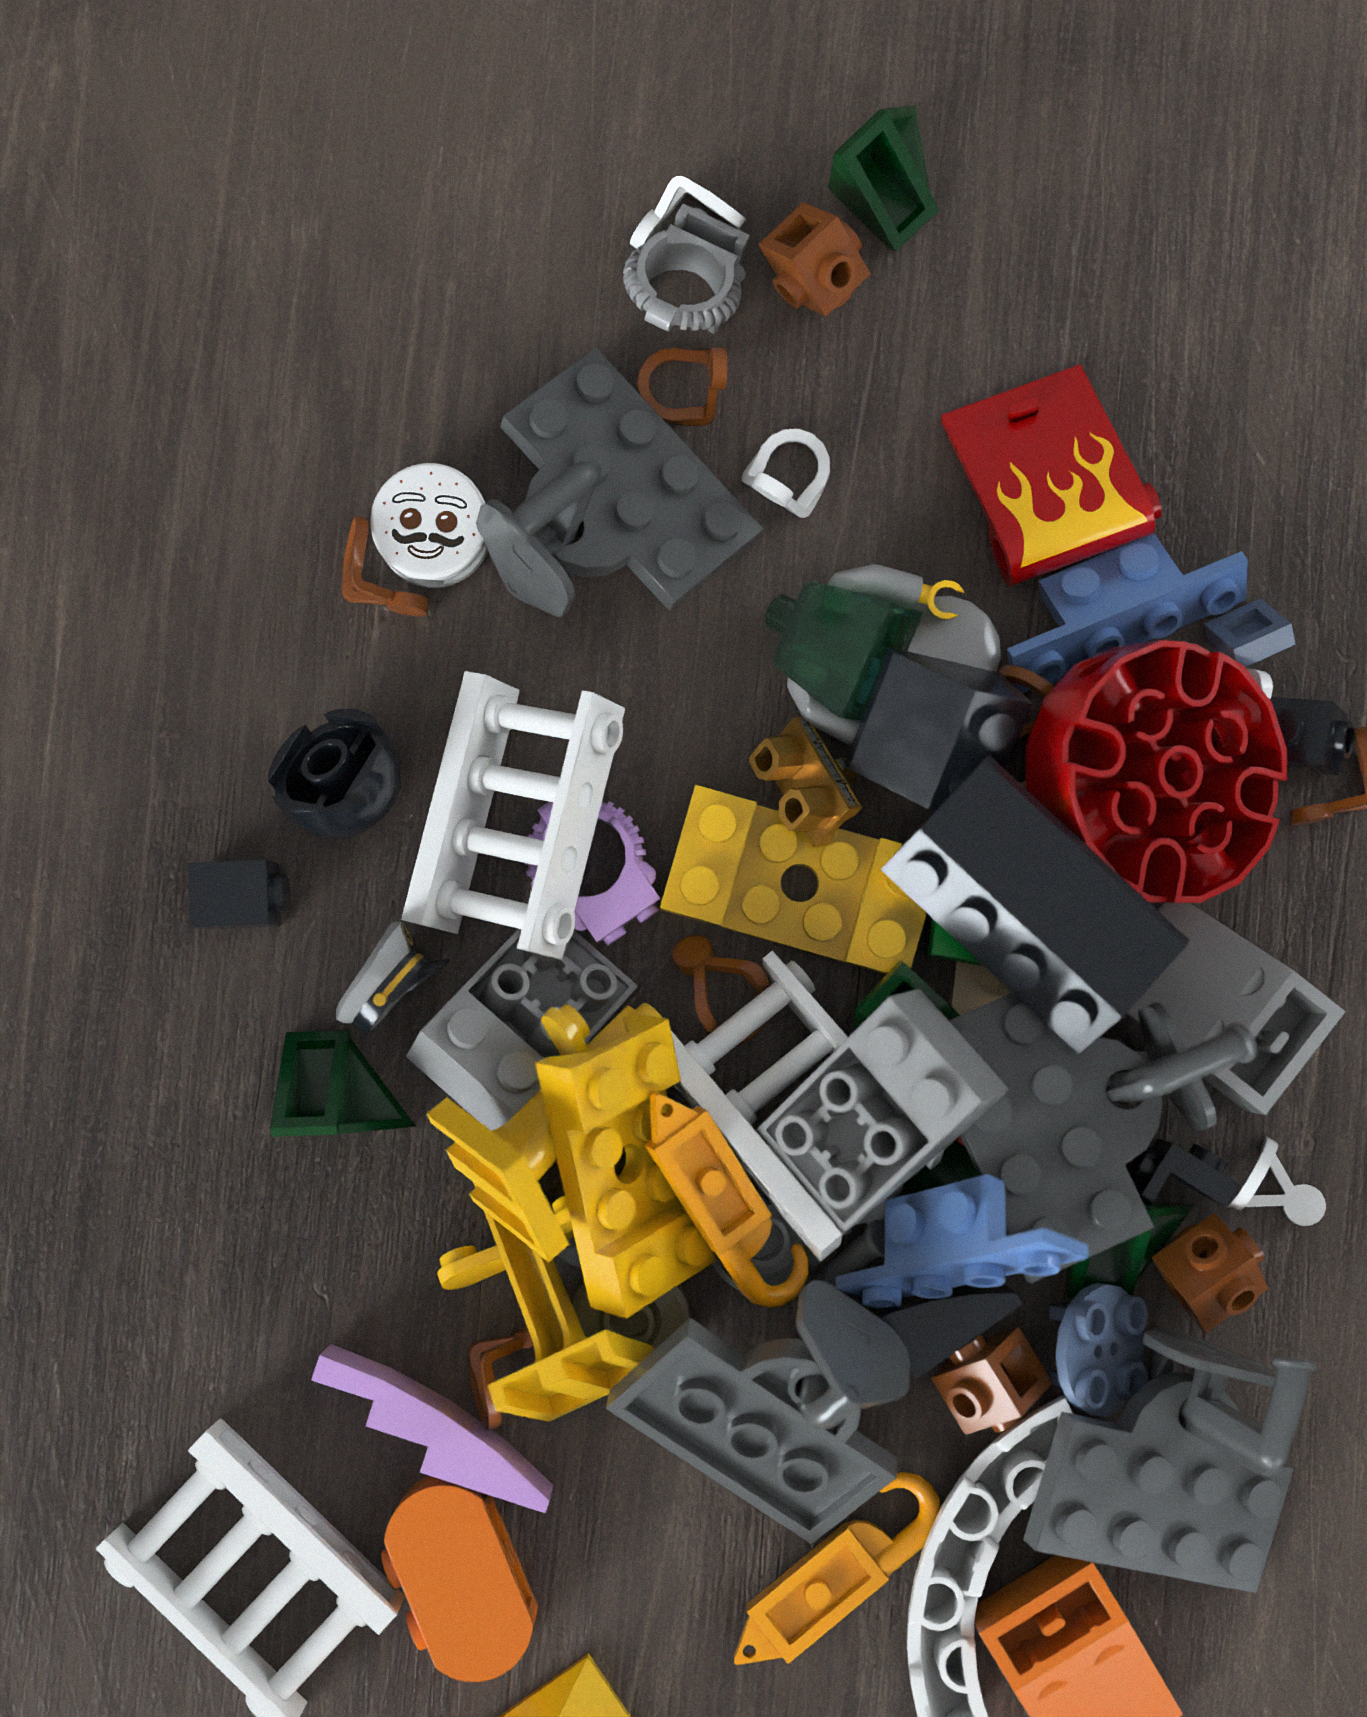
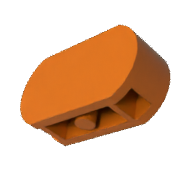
M428 1475L409 1488L394 1511L385 1532L384 1544L386 1550L381 1552L382 1564L394 1589L403 1588L411 1611L406 1614L411 1637L420 1651L428 1649L435 1668L443 1674L460 1681L483 1682L491 1680L509 1671L525 1653L532 1636L538 1604L493 1496Z

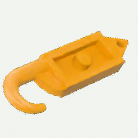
M652 1091L650 1093L651 1140L645 1144V1147L709 1248L717 1254L741 1294L752 1304L772 1308L783 1306L795 1299L804 1287L809 1273L808 1257L803 1246L799 1243L792 1245L793 1270L783 1283L769 1285L762 1279L751 1259L762 1249L770 1235L772 1226L770 1217L772 1214L709 1112L699 1106L690 1109ZM667 1104V1110L661 1114L662 1106Z
M898 1472L896 1479L879 1492L885 1493L894 1488H905L917 1497L919 1513L909 1525L891 1538L881 1527L869 1521L855 1519L848 1523L845 1522L746 1604L748 1618L734 1653V1663L740 1665L783 1658L789 1664L888 1582V1576L924 1547L927 1536L941 1508L940 1498L932 1484L920 1475ZM747 1645H752L755 1650L751 1653H746L743 1648Z

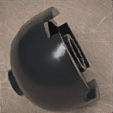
M335 709L323 714L329 722L320 725L312 732L305 724L294 731L277 751L268 771V782L275 789V796H272V798L285 815L302 829L316 836L329 839L349 838L365 832L382 820L395 804L401 788L400 757L394 745L373 716L358 709Z

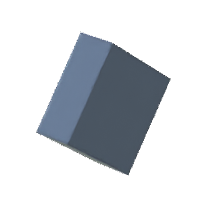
M1261 598L1204 623L1208 644L1215 651L1222 652L1243 664L1244 667L1296 645L1292 624Z

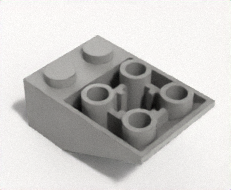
M1163 902L1157 910L1190 941L1186 948L1124 1016L1141 1029L1138 1010L1155 1002L1160 1003L1174 1021L1187 1049L1224 1033L1226 1027L1231 1023L1244 1025L1250 1030L1257 1045L1255 1059L1249 1063L1236 1062L1203 1077V1079L1242 1110L1266 1115L1346 1011L1294 970L1191 903Z
M518 929L419 1032L406 1055L414 1065L490 1130L497 1129L508 1122L541 1090L535 1062L546 1057L561 1056L541 1021V1017L550 1007L559 1009L564 1004H568L578 1011L590 1029V1035L584 1039L587 1045L638 987L637 984L575 930L570 940L566 943L561 960L518 949L517 946L522 930Z
M919 988L890 996L757 1131L841 1232L844 1233L962 1135L1009 1089Z

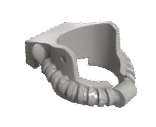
M682 204L676 214L674 225L670 224L667 230L653 235L645 244L638 246L628 257L623 270V281L626 291L632 302L636 303L637 308L640 311H646L644 320L669 332L673 326L678 325L680 330H686L687 327H691L692 331H698L699 327H701V329H708V332L715 334L721 323L728 321L740 305L742 297L740 282L744 280L746 275L741 263L745 257L750 235L732 224L727 225L708 216L702 209ZM686 270L694 272L706 280L715 296L706 302L695 305L681 304L678 308L657 298V292L649 282L665 271Z

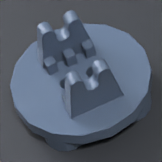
M1094 1283L1081 1289L1071 1302L1065 1303V1306L1049 1305V1319L1062 1321L1058 1330L1055 1355L1057 1370H1049V1377L1053 1382L1052 1385L1061 1387L1067 1401L1080 1413L1107 1417L1120 1410L1127 1400L1129 1401L1148 1382L1147 1370L1142 1364L1145 1345L1142 1343L1143 1330L1148 1319L1145 1301L1141 1297L1128 1295L1121 1287Z

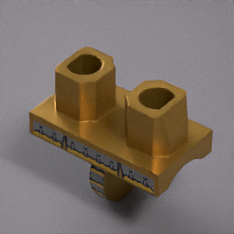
M802 716L794 717L779 735L765 738L749 757V763L758 779L766 781L775 780L784 795L779 800L778 814L787 830L804 831L813 847L827 846L833 840L836 830L862 809L861 804L850 788L858 774L847 768L844 764L846 758L833 759L814 725L808 723Z

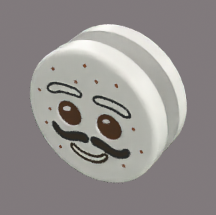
M422 463L404 468L385 482L374 500L370 526L375 546L388 566L407 582L427 588H441L459 583L477 570L488 553L484 539L476 526L480 507L485 503L476 485L466 475L452 467L437 463Z

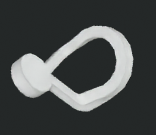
M676 176L669 182L656 210H650L639 223L631 237L630 244L637 249L638 246L645 244L649 238L658 233L665 219L687 194L696 198L738 229L745 222L746 218L710 191L686 177Z
M784 429L771 435L761 446L758 453L743 472L742 482L771 501L784 506L795 515L806 518L816 506L828 481L830 457L824 444L814 434L801 429ZM787 442H799L807 445L814 452L818 461V472L815 479L797 501L792 498L793 492L789 488L763 473L773 451L778 446Z
M1266 1136L1260 1147L1261 1155L1238 1195L1233 1196L1227 1208H1236L1241 1211L1244 1207L1282 1206L1285 1217L1294 1224L1311 1226L1319 1222L1326 1210V1203L1322 1193L1315 1187L1307 1184H1292L1276 1155L1278 1143ZM1270 1168L1284 1194L1254 1195Z

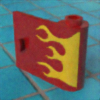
M1081 364L941 415V423L989 521L988 537L996 566L1008 586L1011 587L1154 533L1155 520L1161 518L1162 513L1158 495L1149 482L1142 484Z

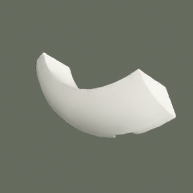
M1064 1395L1029 1412L1027 1416L1008 1430L1002 1432L982 1450L957 1480L937 1514L925 1541L915 1573L908 1612V1665L917 1717H988L978 1681L975 1653L974 1620L978 1597L982 1595L988 1572L999 1549L998 1543L1021 1509L1026 1510L1035 1501L1061 1411L1073 1414Z

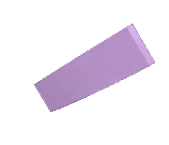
M330 1344L319 1355L312 1381L373 1400L366 1427L428 1447L420 1473L546 1513L554 1485L504 1438L491 1429L486 1430L482 1422L453 1401L391 1367Z

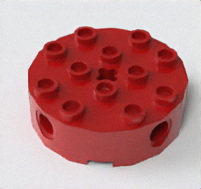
M1158 640L1118 646L1074 664L1043 699L1026 744V789L1148 902H1204L1240 884L1271 847L1280 819L1273 817L1278 803V781H1287V748L1271 700L1243 664L1220 651L1210 652L1197 644L1187 643L1186 641Z

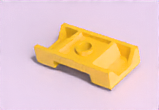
M695 785L660 910L885 975L900 960L908 967H912L927 912L880 870L900 848L902 843L884 838L875 839L838 828L834 833L833 840L827 846L813 847L804 831L787 830L777 810L756 805L757 802ZM804 866L815 874L817 890L811 899L804 902H796L789 899L783 893L781 878L788 868Z
M633 1013L623 1018L626 1030L624 1035L590 1052L546 1057L535 1062L590 1308L625 1319L717 1261L714 1251L705 1242L645 1147V1144L651 1140L650 1093L654 1091L667 1097L666 1089L681 1081L669 1019ZM667 1104L662 1106L661 1114L667 1110ZM624 1147L626 1151L625 1166L616 1177L614 1165L619 1161Z

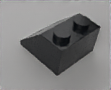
M889 647L844 764L849 770L928 809L935 810L988 755L1006 769L1033 703L1002 673Z

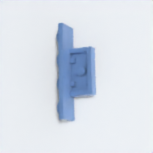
M1153 533L1038 581L1040 598L1059 627L1007 648L1009 665L1030 670L1043 677L1050 684H1053L1065 676L1074 664L1111 648L1144 643L1152 639H1161L1171 635L1178 628L1209 615L1227 612L1236 604L1246 601L1248 559L1240 551L1183 575ZM1012 683L1022 693L1031 690L1023 685Z
M986 1174L886 1200L885 1265L836 1276V1288L840 1291L862 1297V1304L866 1307L892 1309L902 1305V1298L910 1296L944 1298L952 1295V1287L966 1284L974 1287H996L1005 1283V1276L1017 1273L1032 1276L1053 1275L1060 1272V1264L1087 1259L1088 1244L1046 1228L1006 1237L1005 1181Z

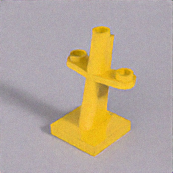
M642 1003L636 1009L627 1005L587 1045L584 1039L590 1035V1029L583 1017L572 1006L564 1004L559 1009L550 1007L541 1017V1021L561 1055L590 1052L624 1035L626 1030L623 1018L632 1013L662 1018V1016L647 1003ZM541 1090L508 1122L494 1130H490L447 1097L426 1114L434 1126L455 1141L446 1149V1152L454 1167L478 1185L469 1193L474 1203L548 1262L569 1245L538 1183L539 1179L557 1159Z
M564 1195L552 1204V1208L568 1241L574 1237ZM484 1211L496 1246L478 1252L476 1246L469 1245L445 1253L439 1259L442 1268L438 1270L437 1276L443 1289L453 1290L470 1286L505 1270L508 1274L533 1341L535 1362L488 1385L495 1410L550 1422L608 1395L613 1386L654 1351L653 1346L608 1330L586 1338L554 1259L548 1262Z

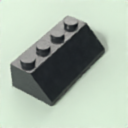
M990 755L927 817L880 869L1078 1054L1130 1010L1186 948L1190 941Z

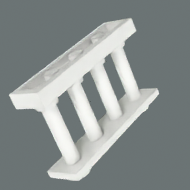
M465 671L401 920L458 934L463 915L522 929L517 946L518 949L562 960L566 943L574 932V911L613 755L622 740V719L625 708L593 692L582 691L576 714L516 704L520 690L486 674ZM514 729L569 739L561 776L556 777L501 766L509 731ZM498 791L553 802L545 839L539 840L485 828L493 793ZM479 853L538 866L528 904L469 890Z
M771 951L762 958L763 969L770 982L768 988L698 1044L691 1040L684 1046L671 1031L681 1081L674 1084V1087L692 1108L699 1106L709 1112L744 1171L821 1262L841 1245L842 1233L816 1200L795 1179L792 1171L772 1147L764 1142L751 1125L757 1120L755 1113L828 1053L832 1055L848 1037L811 995L815 991V986L804 970L792 960L785 965ZM788 1005L812 1034L739 1093L732 1089L725 1095L710 1077L716 1071L713 1064ZM944 1150L926 1164L930 1170L941 1161Z
M220 1418L187 1450L197 1459L195 1462L197 1471L136 1535L122 1522L99 1544L96 1550L105 1558L104 1565L117 1582L126 1587L134 1586L246 1695V1704L256 1717H300L308 1703L296 1691L356 1625L364 1627L367 1624L379 1635L397 1616L406 1596L398 1588L394 1589L388 1578ZM226 1487L244 1505L242 1507L244 1516L192 1572L182 1580L155 1553L215 1488L223 1490ZM273 1533L291 1550L289 1553L291 1561L234 1623L229 1626L202 1598L262 1534L271 1535ZM320 1578L338 1596L336 1598L338 1607L276 1672L249 1644L309 1579L317 1581Z

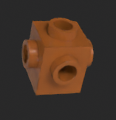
M802 202L758 244L777 275L773 279V285L780 296L796 309L803 305L825 317L832 310L845 304L852 296L853 290L871 274L858 252L862 248V243L853 229L840 220L838 216L805 202Z
M1213 1213L1199 1224L1190 1225L1183 1229L1171 1244L1151 1257L1169 1292L1205 1334L1228 1317L1242 1314L1250 1309L1257 1301L1259 1295L1268 1289L1258 1266L1265 1259L1258 1245L1242 1227L1232 1232L1216 1213Z
M1019 1326L985 1339L980 1334L950 1355V1360L931 1378L965 1435L992 1427L995 1433L1008 1430L1028 1415L1027 1410L1053 1384Z

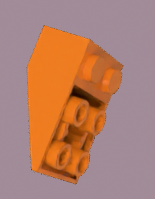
M1054 1555L977 1603L974 1620L977 1631L1030 1717H1180L1183 1715L1093 1562Z

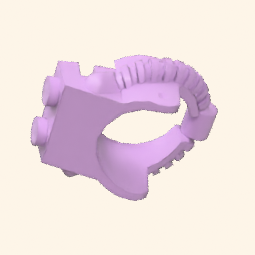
M610 801L608 803H601L598 819L609 824L620 836L625 848V863L618 880L608 891L595 896H578L574 911V929L578 931L588 929L597 943L604 940L607 946L627 933L623 926L633 919L637 918L642 923L657 913L660 909L656 904L661 901L652 887L656 880V871L647 862L643 861L646 849H642L641 843L645 842L643 837L638 835L639 827L637 825L634 827L632 824L633 818L630 815L628 817L623 814L625 810L621 807L618 809L613 807L614 803ZM547 802L537 809L541 818L538 824L534 823L532 826L534 831L532 835L528 834V837L539 840L545 839L553 802ZM524 863V865H528L526 875L531 877L532 882L530 885L533 887L538 866Z

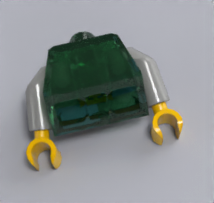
M869 564L836 572L827 585L809 580L803 585L797 600L786 594L775 597L768 606L765 615L766 626L782 635L773 655L774 665L788 676L787 688L801 716L808 723L814 725L815 728L849 746L852 745L889 647L908 651L924 612L914 608L917 602L928 605L934 616L950 620L958 615L938 610L934 604V597L939 590L944 588H951L956 592L964 593L962 587L950 580H943L937 582L934 586L923 584L922 576L879 564Z

